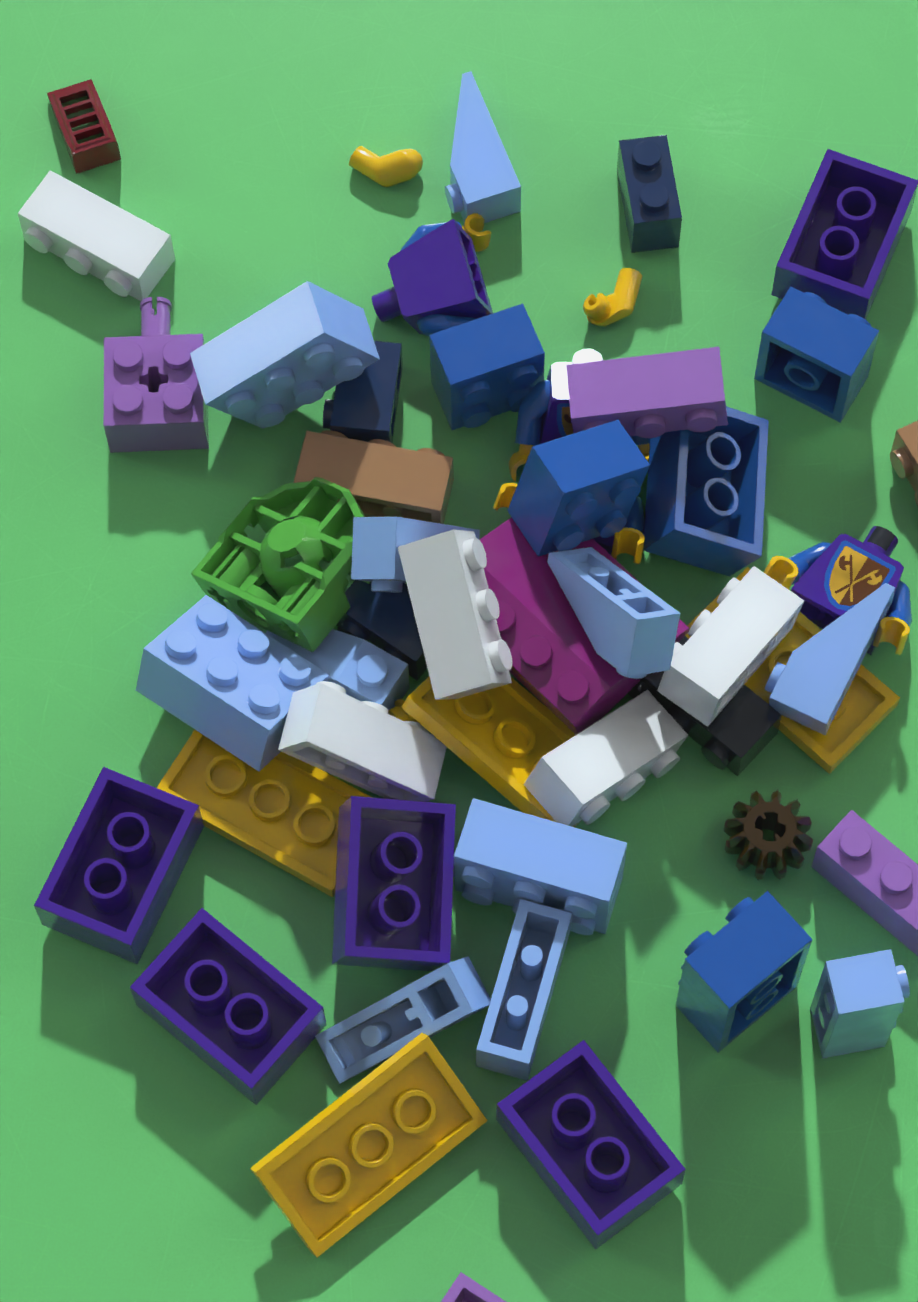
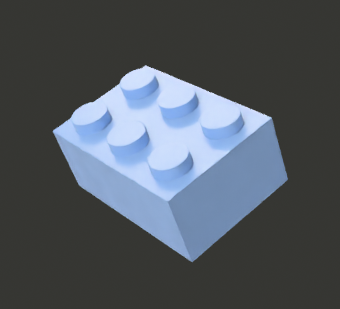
M306 281L190 353L205 405L263 429L281 423L287 414L302 405L320 400L324 392L343 381L357 378L366 367L380 360L364 309L309 281Z
M205 595L144 647L136 691L259 772L281 752L278 748L293 692L313 686L320 681L328 682L330 674Z
M473 798L454 854L455 890L462 892V896L473 903L491 905L492 901L513 907L512 911L514 913L517 912L520 899L571 912L570 931L582 935H592L594 931L606 934L623 879L627 843Z

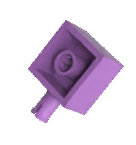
M147 297L140 302L141 336L104 337L103 426L110 453L209 449L208 405H205L190 355L191 352L205 344L203 334L171 335L170 311L172 303L166 298L157 297L156 315L155 310L152 309V297Z

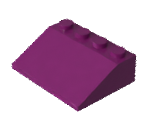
M511 517L480 539L487 557V565L484 568L488 588L494 592L499 604L500 614L496 620L500 636L508 645L512 656V668L509 672L577 735L601 720L642 678L634 679L620 675L615 667L596 653L547 562L549 554L538 557ZM594 539L581 542L573 548L592 547L638 581ZM680 619L675 643L679 642L690 630Z

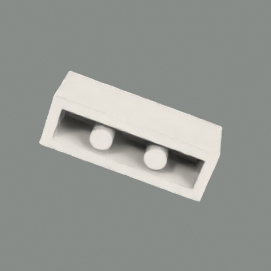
M51 170L18 212L24 240L33 249L41 253L49 251L57 255L75 272L81 275L92 274L103 280L111 291L122 297L130 295L139 301L147 298L175 260L170 234Z
M453 529L399 546L398 551L435 700L458 699L512 683L509 672L512 668V656L508 645L500 636L496 620L500 614L499 604L494 592L488 588L484 568L487 565L486 552L481 541L476 538L475 532Z
M755 566L750 569L741 581L733 577L727 583L717 599L719 606L712 613L705 609L697 617L688 632V635L691 637L683 646L678 642L675 643L670 670L664 671L657 690L707 727L790 632L804 603L803 599Z
M320 681L313 686L293 692L278 750L385 799L426 802L435 798L447 747L434 735L430 734L420 723L402 721L389 715L388 709L381 704L369 701L361 702L346 695L344 687L332 682Z
M646 690L541 757L523 785L557 823L572 827L583 820L586 825H589L610 807L611 804L609 802L617 796L621 801L627 800L646 782L644 778L652 773L656 778H660L672 769L680 760L676 752L688 737V734L656 698Z

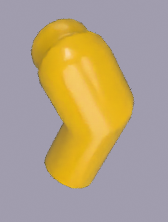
M359 146L353 152L349 161V166L384 187H390L412 179L422 169L423 165L422 156L414 149L398 150L379 157L363 146Z
M622 268L618 274L614 293L607 296L602 293H598L597 297L594 294L588 296L583 304V310L587 315L588 321L596 326L605 327L630 316L634 311L643 277L642 274L632 268Z

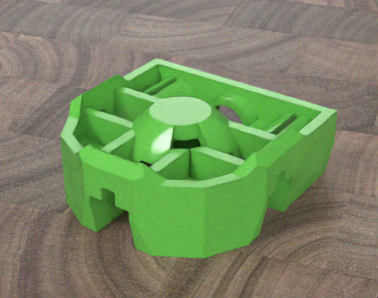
M314 477L311 481L284 484L264 496L252 497L219 536L218 542L192 571L191 575L207 596L233 613L296 645L314 652L351 607L343 590L349 584L346 576L347 574L351 575L353 517H365L349 489L326 479ZM259 524L266 535L262 540V544L247 538V534L244 531L247 525L255 528ZM300 554L304 560L294 566L285 567V558H292ZM332 559L331 564L322 572L323 570L318 563L321 560L329 563ZM265 580L268 582L275 595L280 598L279 602H277L268 592L260 588V586L265 582Z

